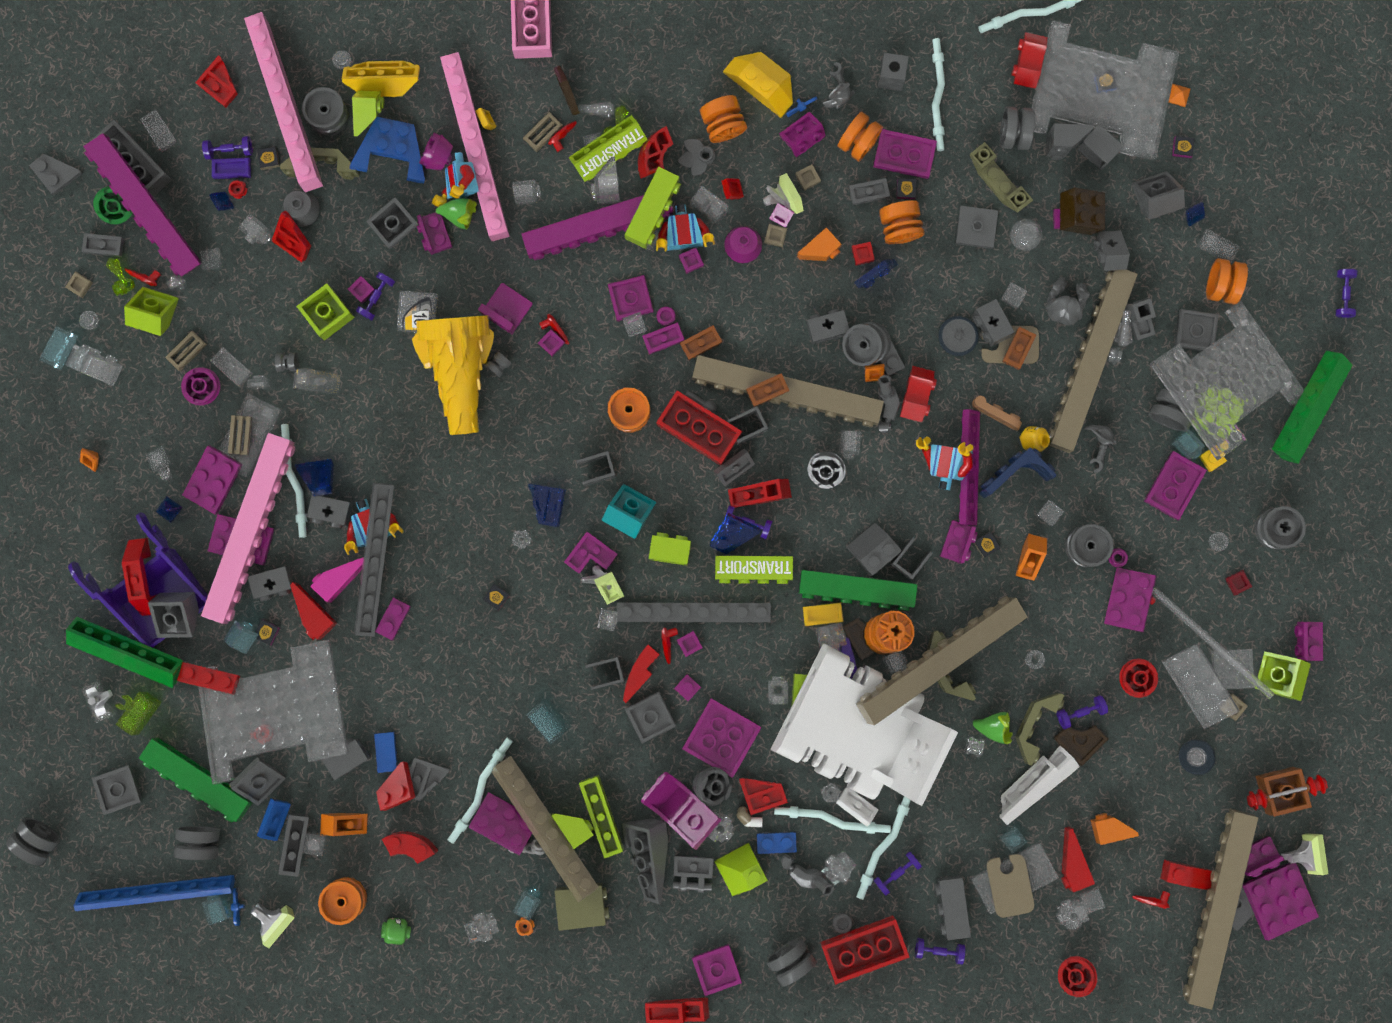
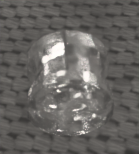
M968 735L964 753L968 755L972 753L980 758L984 750L985 739H975L974 736Z

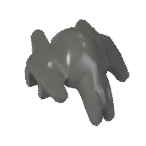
M836 62L834 66L838 70L836 72L830 71L829 74L837 80L838 86L828 96L831 100L823 102V105L826 108L836 106V109H839L850 101L855 91H850L849 82L845 83L843 78L844 68L840 63Z
M1090 425L1084 429L1092 430L1101 443L1096 458L1090 461V464L1094 462L1099 463V468L1094 470L1095 473H1098L1104 468L1103 460L1107 451V445L1116 444L1117 441L1113 439L1114 435L1109 427Z

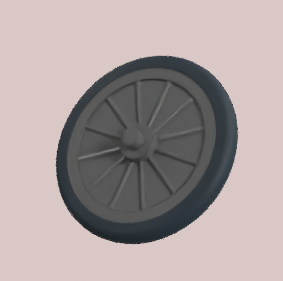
M951 317L940 327V345L951 355H966L972 352L978 343V329L966 317Z

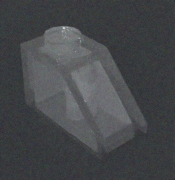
M308 368L295 369L293 388L310 392L338 394L340 375Z

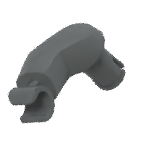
M883 375L878 379L880 386L878 395L880 400L884 401L883 418L886 419V422L879 423L880 433H889L891 431V421L896 419L900 402L895 387L891 385V378L888 375Z
M784 854L781 859L783 868L789 870L788 874L801 887L818 888L825 896L832 894L834 887L826 880L824 872L818 869H805L797 863L792 865L794 859Z

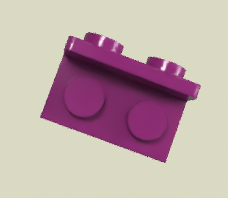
M810 112L779 133L781 139L792 149L795 157L805 153L810 147L820 142L826 136L823 125Z
M436 212L423 217L417 215V223L419 224L417 229L419 233H423L424 239L421 241L425 251L428 250L432 255L453 248L442 215Z
M952 520L939 557L959 564L968 561L971 555L970 545L975 542L977 537L976 527L962 525L960 522Z
M1297 622L1294 629L1295 636L1297 637V645L1295 646L1297 659L1303 661H1323V622Z
M1270 836L1252 843L1245 875L1257 877L1263 873V870L1278 867L1280 862L1285 860L1282 855H1279Z

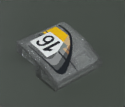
M400 291L397 331L417 332L416 321L437 319L438 293Z

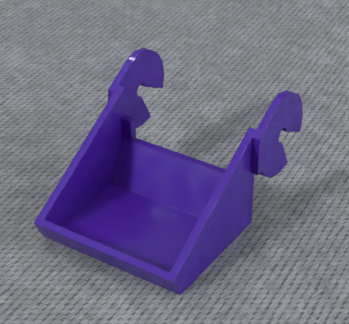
M142 512L138 513L136 519L140 527L158 546L155 548L157 556L144 564L149 594L195 592L199 614L203 611L208 594L176 550L170 549L165 536L155 524L151 528L146 515ZM73 561L68 565L69 571L78 585L93 600H100L142 644L153 648L165 639L157 638L152 616H141L128 601L125 579L112 589L107 588L101 592L97 582L90 573L84 578V574L77 562Z

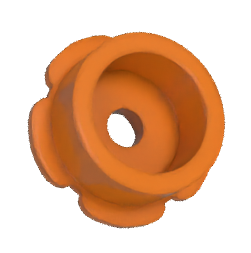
M527 916L521 917L515 924L517 933L521 936L531 935L535 927L534 921Z

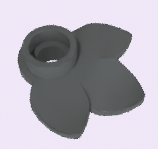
M685 140L684 144L687 152L678 159V163L683 167L691 168L693 176L701 175L706 171L707 165H710L715 160V152L711 147L704 146L700 140ZM707 153L709 154V158L704 159L702 155Z

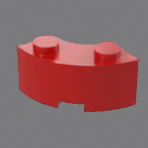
M1025 32L1024 38L1019 40L1017 50L1020 51L1017 65L1014 64L1011 76H1014V84L1036 89L1047 48V37Z
M667 126L651 134L640 149L638 171L641 179L656 173L658 167L664 169V153L673 145Z
M912 366L900 417L922 422L924 415L928 416L931 406L928 405L931 390L934 391L937 379H934L935 371Z
M400 831L382 838L390 856L405 854L413 858L417 864L438 852L436 846L429 839L413 832Z

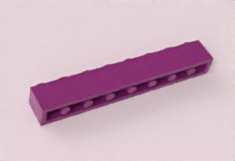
M102 133L83 147L86 149L84 153L91 162L95 161L98 165L97 171L103 178L107 177L111 183L109 185L111 190L116 195L119 194L122 197L123 201L121 203L127 211L131 210L135 215L133 219L139 227L143 226L148 232L146 236L150 242H155L160 248L158 252L164 260L167 258L172 264L170 268L174 274H179L182 277L201 265L202 262L107 134Z
M644 195L522 233L529 259L539 260L544 258L545 254H558L564 248L570 247V249L581 246L580 243L583 242L593 243L598 241L599 237H612L621 230L626 232ZM672 205L669 211L665 210L662 216L664 220L673 214Z

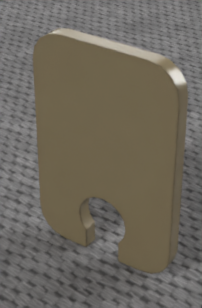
M1012 326L1014 334L1010 338L998 343L999 345L996 350L981 349L983 361L986 363H1003L1002 360L1018 327H1021L1036 334L1023 364L1035 363L1039 358V332L1034 326Z
M1020 854L1009 855L1013 869L1008 874H1004L1000 870V857L992 858L986 864L995 911L1002 918L1029 913L1034 909L1026 861Z

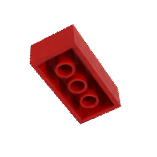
M679 391L675 392L656 422L658 427L720 466L742 434L741 430Z
M893 915L820 942L835 985L909 958L899 926Z

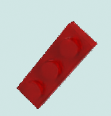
M183 662L177 681L235 695L240 676Z

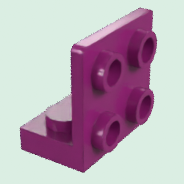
M501 283L486 306L481 304L478 311L483 316L488 315L490 321L512 335L533 304L504 283Z

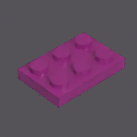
M882 129L873 167L928 179L937 141Z
M211 445L207 446L182 496L214 515L218 514L243 464Z
M1172 451L1144 502L1179 520L1207 470Z
M217 514L207 551L220 555L224 554L236 521L235 518ZM266 527L262 531L260 536L262 537L261 544L254 553L255 564L265 566L274 528Z
M1117 568L1104 624L1144 633L1157 576Z
M489 792L469 825L470 829L519 856L532 835V832L516 808Z

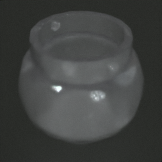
M1025 218L1013 225L1010 231V239L1015 248L1021 251H1029L1040 244L1043 232L1041 226L1036 221Z

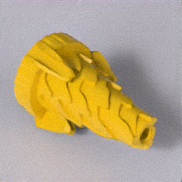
M488 315L416 321L417 333L412 338V342L424 368L428 369L433 366L434 381H438L439 397L443 403L444 417L447 416L450 435L479 432L477 408L478 390H481L480 370H482V364L487 363L494 339V332L489 329Z

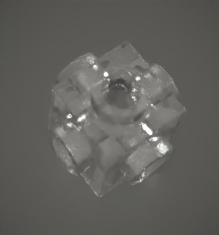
M842 622L815 628L820 649L823 643L840 651V646L847 645Z
M715 811L714 813L722 820L708 837L715 843L717 841L722 843L724 840L728 841L734 834L732 831L734 829L732 825L733 820L726 814L722 816ZM723 826L724 828L720 831L717 830V827Z
M843 850L835 856L833 854L824 861L826 865L821 872L836 885L840 881L846 882L851 877V872L857 864Z
M1078 898L1064 900L1060 903V906L1056 907L1058 911L1056 917L1060 925H1064L1067 929L1071 928V930L1080 928L1082 923L1090 920L1083 902Z
M484 912L472 916L473 920L464 924L470 943L489 941L493 939V934L499 932L493 913L485 915Z

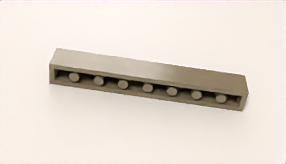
M510 756L497 764L492 770L493 775L579 903L599 888L513 758Z

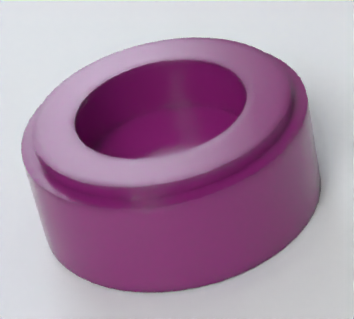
M662 307L658 310L657 321L660 325L669 326L674 323L676 316L672 308Z

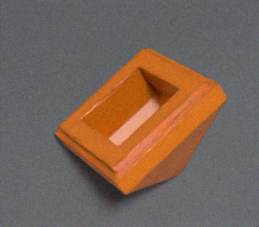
M1172 84L1167 102L1186 107L1190 88Z
M884 364L865 366V382L878 381L884 375Z
M82 448L80 462L96 472L99 460L98 453Z

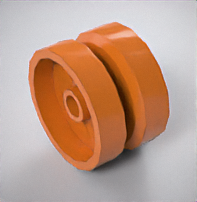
M862 111L851 122L837 145L844 152L849 151L854 146L851 157L858 162L871 150L883 129V126L876 121L867 127L869 116Z
M1216 259L1208 276L1206 287L1207 299L1220 301L1223 298L1225 303L1237 304L1245 290L1248 277L1247 264L1237 261L1231 264L1229 260Z
M623 388L617 390L611 396L608 402V414L612 424L617 429L633 433L641 430L647 424L650 418V405L647 397L641 391L635 388ZM629 407L633 410L632 412L627 413L626 408Z
M343 877L336 879L326 886L319 896L318 907L320 914L331 924L344 925L350 923L362 913L366 906L367 895L365 888L354 878Z

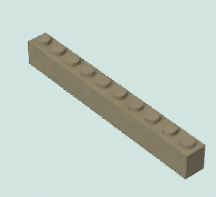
M1111 270L1107 272L1105 277L1107 284L1105 288L1101 289L1098 296L1101 299L1099 306H1095L1092 312V316H1094L1093 322L1088 324L1085 332L1088 334L1086 341L1083 340L1080 345V358H1076L1073 369H1075L1074 374L1069 377L1066 384L1069 387L1068 391L1062 395L1060 404H1062L1061 410L1055 414L1053 422H1056L1054 429H1050L1048 433L1050 436L1048 446L1067 453L1074 451L1138 275L1137 273L1129 270Z
M698 355L692 380L697 385L706 386V384L714 385V389L725 391V388L731 389L734 394L743 395L747 393V388L772 378L776 374ZM785 376L783 378L789 392L769 400L770 403L778 405L781 402L787 403L788 407L793 409H799V407L807 408V412L817 414L818 411L823 412L826 417L836 418V416L843 417L844 421L854 423L855 420L860 421L866 427L878 425L884 403L881 400Z
M1008 596L1001 598L995 607L985 609L982 612V616L971 619L965 628L955 630L952 633V637L938 642V646L935 649L927 650L922 654V658L908 663L905 670L894 673L891 676L892 679L878 684L875 687V691L861 696L856 706L867 724H878L1025 620L1027 615L1017 598Z
M1230 808L1229 813L1225 815L1224 824H1226L1225 831L1220 835L1221 847L1215 856L1217 864L1210 877L1212 885L1211 889L1207 890L1206 908H1203L1201 914L1203 922L1202 926L1197 930L1198 943L1197 947L1194 946L1192 951V958L1194 959L1192 965L1188 968V984H1185L1183 988V996H1185L1188 1004L1211 1010L1213 1008L1258 822V817L1254 814Z

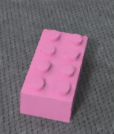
M511 0L512 51L515 59L552 57L550 0Z

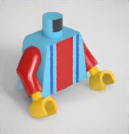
M461 152L451 154L453 164L445 168L446 187L441 192L442 197L435 195L432 200V204L437 207L447 202L446 199L467 198L479 192L473 163L464 162L463 153Z
M685 204L676 205V215L669 216L668 221L663 223L658 233L656 251L660 247L665 248V252L703 247V244L704 247H707V242H712L715 245L714 236L710 233L706 224L700 218H696L694 213L687 214Z
M919 437L916 440V445L923 451L930 474L941 477L939 489L950 490L952 479L962 481L973 468L972 450L974 447L972 444L965 446V442H963L958 448L933 444L928 446L931 439L925 437L922 441V438Z
M367 499L356 502L360 513L352 515V520L348 525L347 543L344 545L347 555H349L351 549L358 553L357 546H365L370 511ZM390 513L388 536L392 535L395 538V532L399 530L403 533V530L399 526L395 515Z

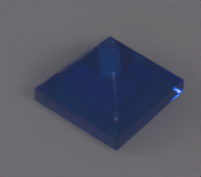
M226 192L211 193L209 195L218 211L234 208Z
M1203 202L1186 210L1189 227L1205 218Z
M166 496L155 512L171 523L183 507Z

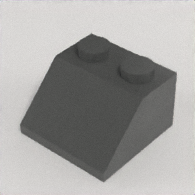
M1054 123L1046 135V157H1051L1052 160L1065 158L1087 137L1093 129V125Z
M1167 171L1132 183L1140 209L1149 220L1185 208L1184 188Z
M396 197L366 221L389 249L419 225Z
M876 523L846 546L869 576H873L902 552L893 539Z
M195 592L159 593L148 602L157 638L194 636L199 612Z

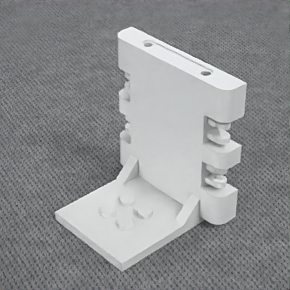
M823 643L771 750L796 763L800 760L807 762L813 751L816 750L811 763L815 767V772L829 779L833 777L840 778L846 766H848L844 782L848 783L846 787L873 800L879 795L883 785H886L922 806L958 732L918 714L924 703V695L921 693L878 724H867L856 703L860 701L861 696L866 693H872L876 690L875 687L878 684L887 681L883 678L882 673L866 665L864 668L859 667L853 678L850 679L854 670V663L850 661V657Z

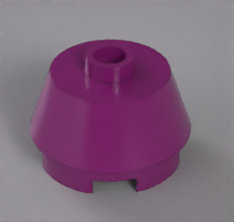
M433 132L419 163L424 165L426 169L441 171L445 164L449 165L452 159L450 153L453 145L442 134L438 135Z
M739 226L727 234L724 247L727 255L732 260L738 263H748L759 256L762 250V240L758 232L753 228Z
M203 367L194 368L183 377L181 390L186 400L194 405H207L217 398L220 392V381L217 375L210 369Z

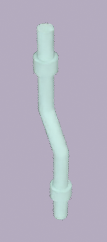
M1063 0L1046 8L1019 9L1005 16L992 18L990 22L979 26V31L984 33L993 28L998 29L1003 27V24L1020 17L1046 16L1063 8H1071L1075 6V3L1082 0Z
M935 38L932 40L934 50L932 58L936 67L937 87L932 102L933 136L937 141V151L945 150L943 141L945 133L944 127L941 124L939 105L945 86L944 54L941 52L940 39Z
M282 424V438L292 441L289 436V424ZM289 457L287 463L289 467L286 475L296 493L297 514L295 517L296 523H298L299 538L307 537L306 522H308L307 514H305L304 492L292 470L291 457Z
M507 737L500 748L496 749L492 754L493 758L479 777L474 801L462 819H459L455 824V829L447 839L449 842L454 844L461 832H464L469 826L468 822L481 805L487 778L498 762H502L506 756L505 752L513 742L510 738Z
M905 796L896 810L898 813L890 834L873 851L866 872L862 874L860 880L862 883L856 896L859 899L864 900L868 886H871L874 879L872 876L879 857L897 838L904 817L908 815L910 809L908 806L911 800Z
M790 806V808L775 807L774 815H787L790 818H798V816L821 818L845 830L866 831V833L875 834V832L890 833L891 825L871 822L869 826H865L863 823L844 822L822 810L798 809V806Z

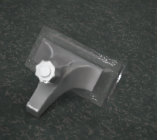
M97 680L81 688L96 723L117 715L110 701V697L113 694L111 690L106 691L102 680Z

